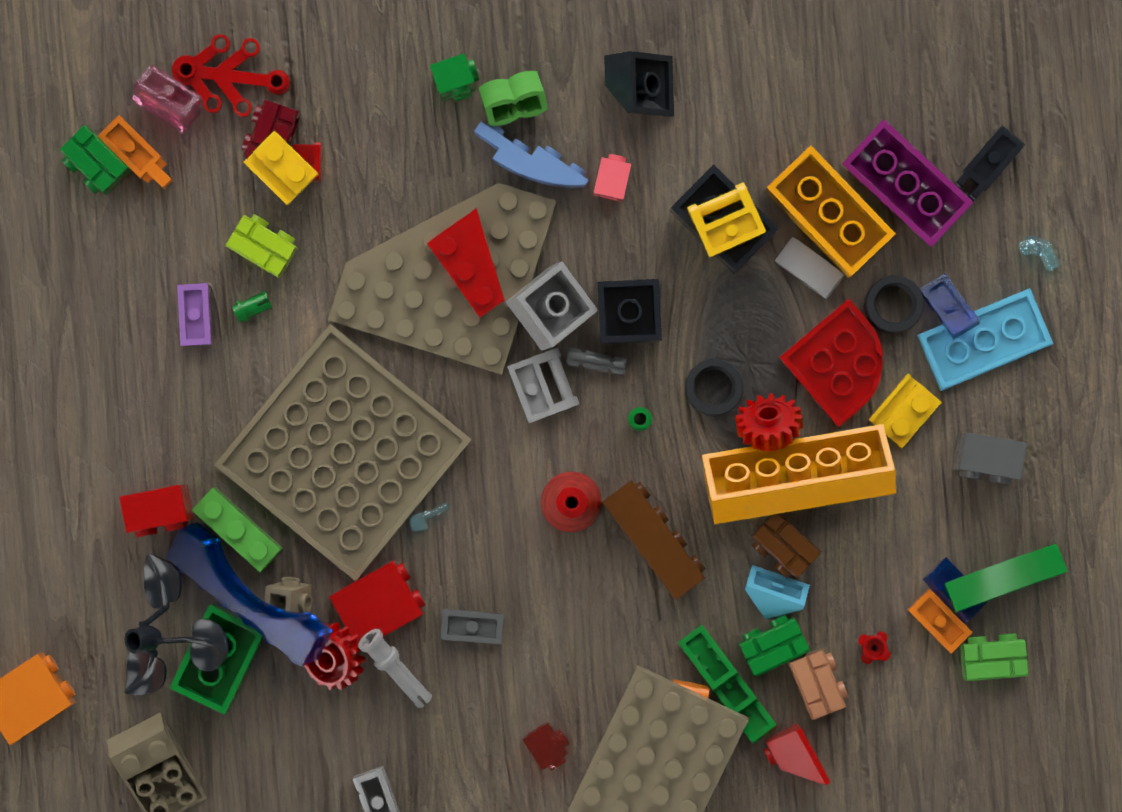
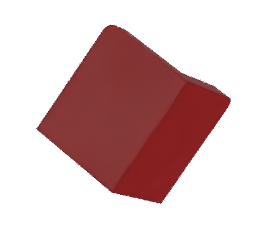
M315 142V144H294L292 148L319 174L313 181L322 182L323 144L321 142Z

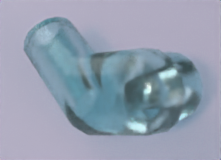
M1027 236L1025 240L1020 241V252L1025 256L1031 253L1040 256L1047 272L1061 266L1049 241L1036 236Z

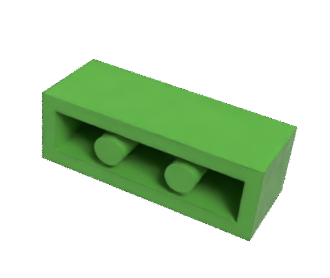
M217 487L212 488L192 509L198 517L259 572H263L284 549Z

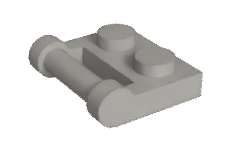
M559 347L507 366L529 424L580 404L578 397L572 393L559 359L562 356ZM548 362L562 398L561 402L554 404L539 364Z

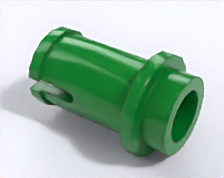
M265 290L242 302L237 300V304L232 306L239 323L242 321L247 323L249 318L273 308L270 301L267 300L268 296Z
M637 407L630 411L628 423L632 429L644 431L650 427L652 415L648 409ZM636 414H642L645 417L643 425L635 423L634 417Z

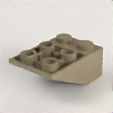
M161 712L106 740L109 759L143 812H182L207 799L175 734Z

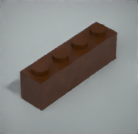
M630 480L603 500L602 503L674 599L677 600L705 579L701 573L705 570V567L696 555L690 558L683 548L687 543L676 530L671 533L665 523L669 519L661 508L657 506L653 509L646 500L651 495L640 481L634 484Z

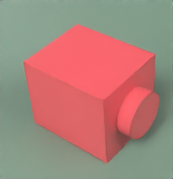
M609 154L608 158H601L593 196L623 202L631 164L626 163V157Z

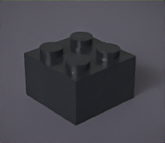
M659 279L597 282L600 345L662 341Z

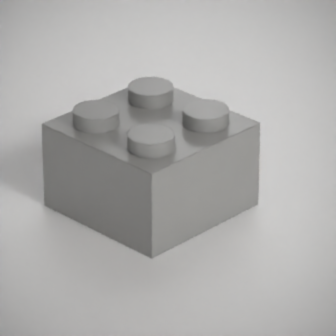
M563 262L548 267L506 301V304L541 351L554 347L598 311Z

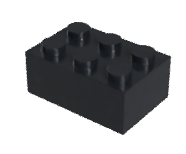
M713 164L669 211L702 243L687 207L693 204L698 206L735 189V185ZM741 200L702 218L707 225L743 209L744 206ZM756 205L755 208L766 233L715 255L733 274L779 230Z

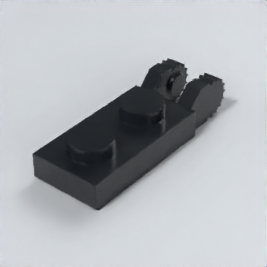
M1002 125L963 169V174L954 184L961 190L968 178L972 180L977 187L967 196L974 202L982 191L985 192L1025 144Z

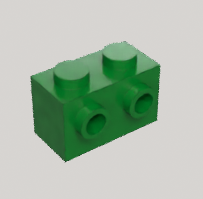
M465 53L430 65L442 102L454 98L455 102L465 100L472 96V91L476 90L475 82L479 81V75L473 59L467 61Z

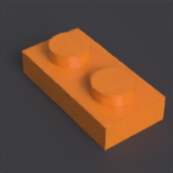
M929 588L907 609L950 654L973 633Z

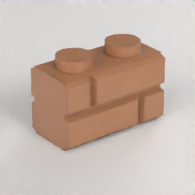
M821 648L788 662L811 720L846 707L844 700L849 697L843 682H836L832 671L837 670V666L831 652L825 654L824 649Z

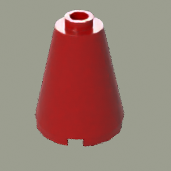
M564 472L553 477L545 486L541 497V508L545 518L553 527L564 532H579L591 526L598 518L602 506V498L598 486L591 478L579 472ZM573 496L578 500L575 508H568L566 506V499Z

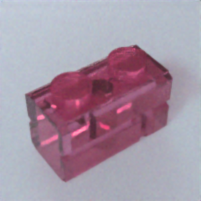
M150 65L134 84L133 102L182 134L187 131L200 115L202 97L192 90H187L186 86L154 65Z

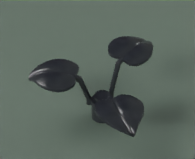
M146 554L144 565L145 595L152 608L160 609L145 621H140L139 628L129 629L125 634L124 641L129 655L127 659V682L124 693L129 695L151 694L158 691L164 685L167 668L165 662L157 657L158 651L156 648L160 644L192 643L190 647L191 659L195 666L203 671L218 669L227 659L229 652L228 639L224 630L218 623L210 619L195 621L192 625V637L162 638L161 632L157 628L149 626V624L169 609V602L178 600L181 594L182 581L179 571L172 563L154 554Z

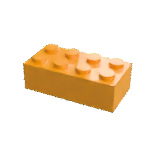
M811 145L764 190L847 278H850L896 234Z

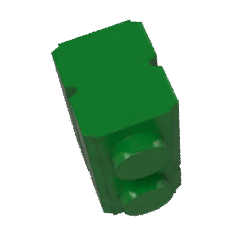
M83 125L59 150L65 156L61 161L73 173L79 170L86 177L83 183L94 194L101 191L104 195H108L131 172V169L86 125Z
M786 614L770 621L771 627L762 632L755 628L741 635L743 641L739 642L738 645L754 677L760 676L810 652L794 617L787 619Z

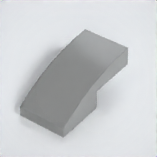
M794 237L790 239L775 259L779 266L800 279L804 285L826 300L845 277L836 267Z

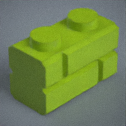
M253 214L251 218L244 215L225 246L280 279L298 251V247L293 244L295 238L282 230L275 234L267 229L269 222L256 214Z

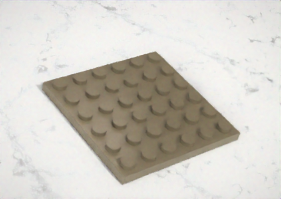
M329 324L214 466L354 581H357L472 439L338 329Z

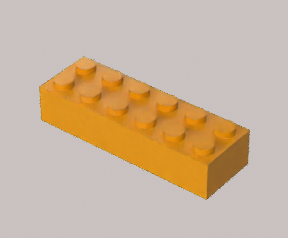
M883 424L794 439L793 444L776 451H761L753 449V447H745L702 455L704 478L714 524L896 494L895 467Z

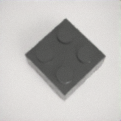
M967 432L958 433L952 469L959 470L960 477L981 479L982 475L990 476L989 482L1012 485V480H1021L1027 443Z

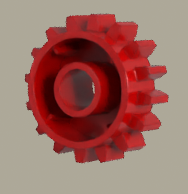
M769 394L768 399H763L761 395H757L756 402L748 399L746 401L747 407H739V415H735L738 437H743L745 445L749 444L753 449L761 451H776L793 444L795 437H800V429H803L801 408L796 407L794 400L786 402L785 395L780 396L778 399H774L773 394Z
M326 622L308 632L309 637L303 640L305 647L301 654L303 655V666L309 673L310 678L312 677L318 682L319 686H328V690H332L335 687L342 690L359 679L358 675L364 672L360 664L364 663L366 658L360 655L359 652L361 650L355 643L358 639L357 634L350 636L348 626L340 630L339 622L331 625Z

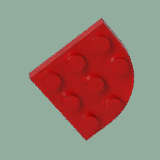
M850 299L842 303L779 357L782 363L837 427L841 426L869 401L876 391L882 376L883 351L879 337L870 322Z

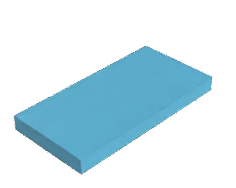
M1030 288L917 335L940 391L1053 345Z

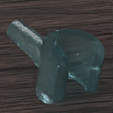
M447 502L430 511L412 515L409 520L411 530L414 532L428 529L426 519L433 518L449 510Z

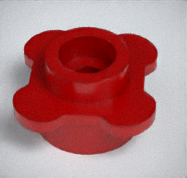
M879 631L876 635L871 636L862 634L858 638V644L862 647V662L870 664L873 660L887 661L890 658L891 653L886 643L888 636L885 632ZM872 645L877 646L875 651L872 650Z

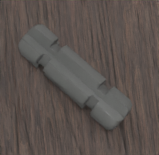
M570 348L568 351L567 365L579 367V365H583L584 369L604 373L610 370L612 371L611 374L620 376L625 373L627 363L625 358L615 356L614 359H611L610 355L586 351L585 354L581 353L582 350Z

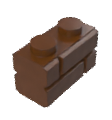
M780 513L770 515L750 536L755 541L751 546L764 558L768 554L777 561L774 567L785 578L792 575L797 579L821 554V551Z

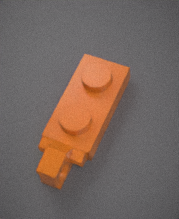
M120 115L98 135L140 179H144L148 184L154 179L166 190L174 182L162 170L167 165L163 157Z

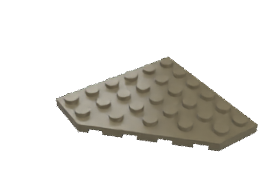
M497 183L347 261L328 321L502 375L519 323L518 318L506 304V301L532 281L557 201ZM475 208H477L505 300L481 318L478 317L427 245V242Z

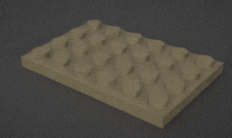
M637 665L567 812H704L748 723L749 717Z

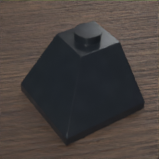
M634 51L604 55L605 86L628 113L674 117L673 56Z

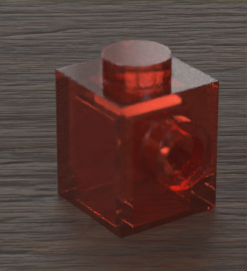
M549 721L523 736V742L542 771L547 767L552 771L566 762L564 758L568 754L566 746L570 743L562 730L555 731Z

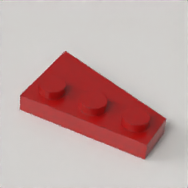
M477 208L427 242L429 248L479 318L505 301Z

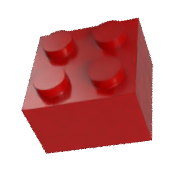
M188 484L119 496L126 533L135 532V537L158 534L157 528L165 526L166 532L188 528L187 522L194 520Z

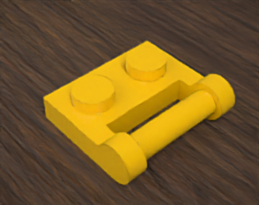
M744 182L735 185L734 190L698 206L693 204L687 207L709 258L766 233ZM741 200L744 206L743 209L707 225L705 224L702 217Z

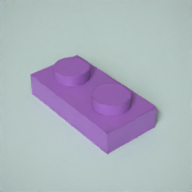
M209 284L177 285L180 346L212 345Z

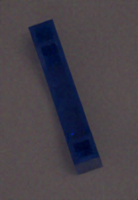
M198 522L179 529L166 556L175 565L177 570L187 574L197 582L201 589L212 594L223 607L230 609L238 615L244 624L254 628L265 637L269 644L276 646L285 653L291 662L302 667L319 659L333 633L330 627L311 612L297 613L282 610L254 595L233 571L225 556L220 540Z

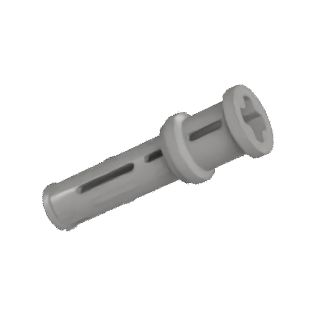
M373 629L366 633L360 640L358 648L362 652H367L372 657L374 666L378 670L386 671L417 708L424 707L421 699L428 704L432 694L424 688L401 662L399 651L394 646L390 647L382 638L383 633L379 629Z

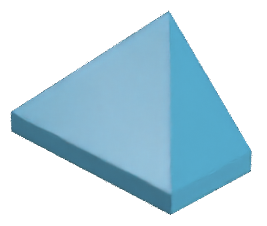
M752 565L745 591L763 617L768 619L803 610L810 585L789 577L785 578L781 574Z

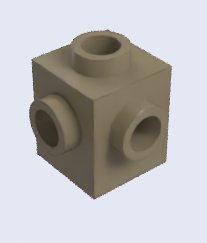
M283 577L281 582L266 586L265 617L280 619V622L296 623L298 618L310 615V609L313 604L310 584L300 583V579L296 577Z

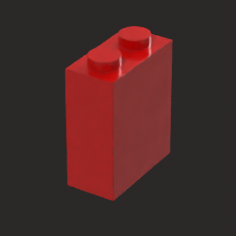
M393 560L329 596L345 627H349L350 636L358 635V639L355 641L357 645L362 637L373 629H379L383 636L424 614L422 607L426 606V603L418 589L415 591L411 590L407 582L411 579V576L403 563L398 565Z

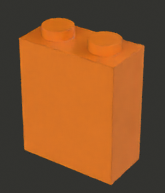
M43 652L38 653L0 678V732L9 745L18 742L76 703L73 698L76 695L74 689L67 680H61L56 672L59 670V667L51 655L45 656Z

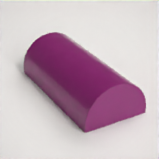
M885 119L876 126L842 163L845 168L930 247L973 204V201Z

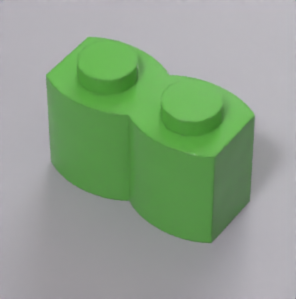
M537 71L520 72L508 80L496 79L486 82L479 87L482 104L490 126L506 125L515 121L518 117H534L548 109L544 89Z

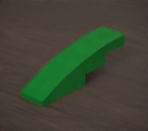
M1056 543L946 582L944 585L955 613L980 603H986L1065 574L1068 570Z
M702 624L678 642L724 706L749 717L744 733L753 745L778 727Z

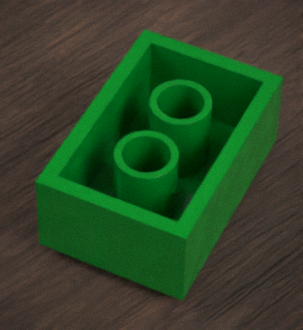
M212 603L208 606L203 619L215 621L224 630L229 645L227 659L216 670H200L191 659L190 644L169 688L225 715L230 711L268 629Z

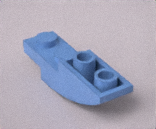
M481 121L474 131L476 136L498 150L492 158L494 163L522 178L564 188H585L589 183V180L585 178L587 174L585 170L574 163H571L570 166L559 160L562 155L549 146H546L545 149L538 146L534 153L530 155L527 153L530 148L516 138L511 142L502 136L505 131L499 126H490L489 123L486 125Z

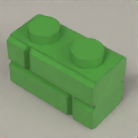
M1016 633L999 634L998 640L986 641V636L968 637V643L960 645L962 672L965 681L1028 676L1025 639H1017Z

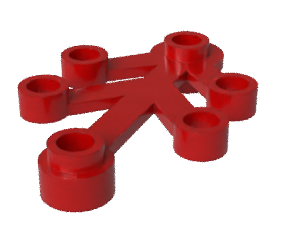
M223 34L215 35L212 38L211 44L195 57L190 55L180 56L172 65L174 79L181 85H191L203 100V106L206 111L211 114L218 113L222 109L223 103L217 95L211 94L202 79L214 80L234 105V112L242 118L248 117L252 113L253 107L249 100L240 95L232 83L267 87L270 93L277 96L285 94L290 88V79L281 70H273L268 75L234 70L248 58L256 57L260 53V44L254 38L245 39L241 48L216 68L204 65L218 53L223 54L230 49V40ZM225 39V48L217 49L215 46L216 41ZM248 43H255L257 48L255 52L248 53L246 52V45ZM184 65L192 66V72L189 75L182 74L181 69ZM277 76L283 79L282 85L279 87L272 86V79ZM210 99H217V108L209 109L208 101ZM240 103L248 104L249 108L246 113L238 112V105Z

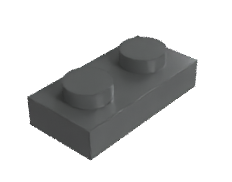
M443 609L440 640L501 645L504 614Z

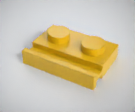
M273 131L244 161L287 206L319 175L276 131Z
M906 374L870 416L868 421L873 425L883 424L886 436L897 446L903 448L941 404V401L913 379L910 374Z

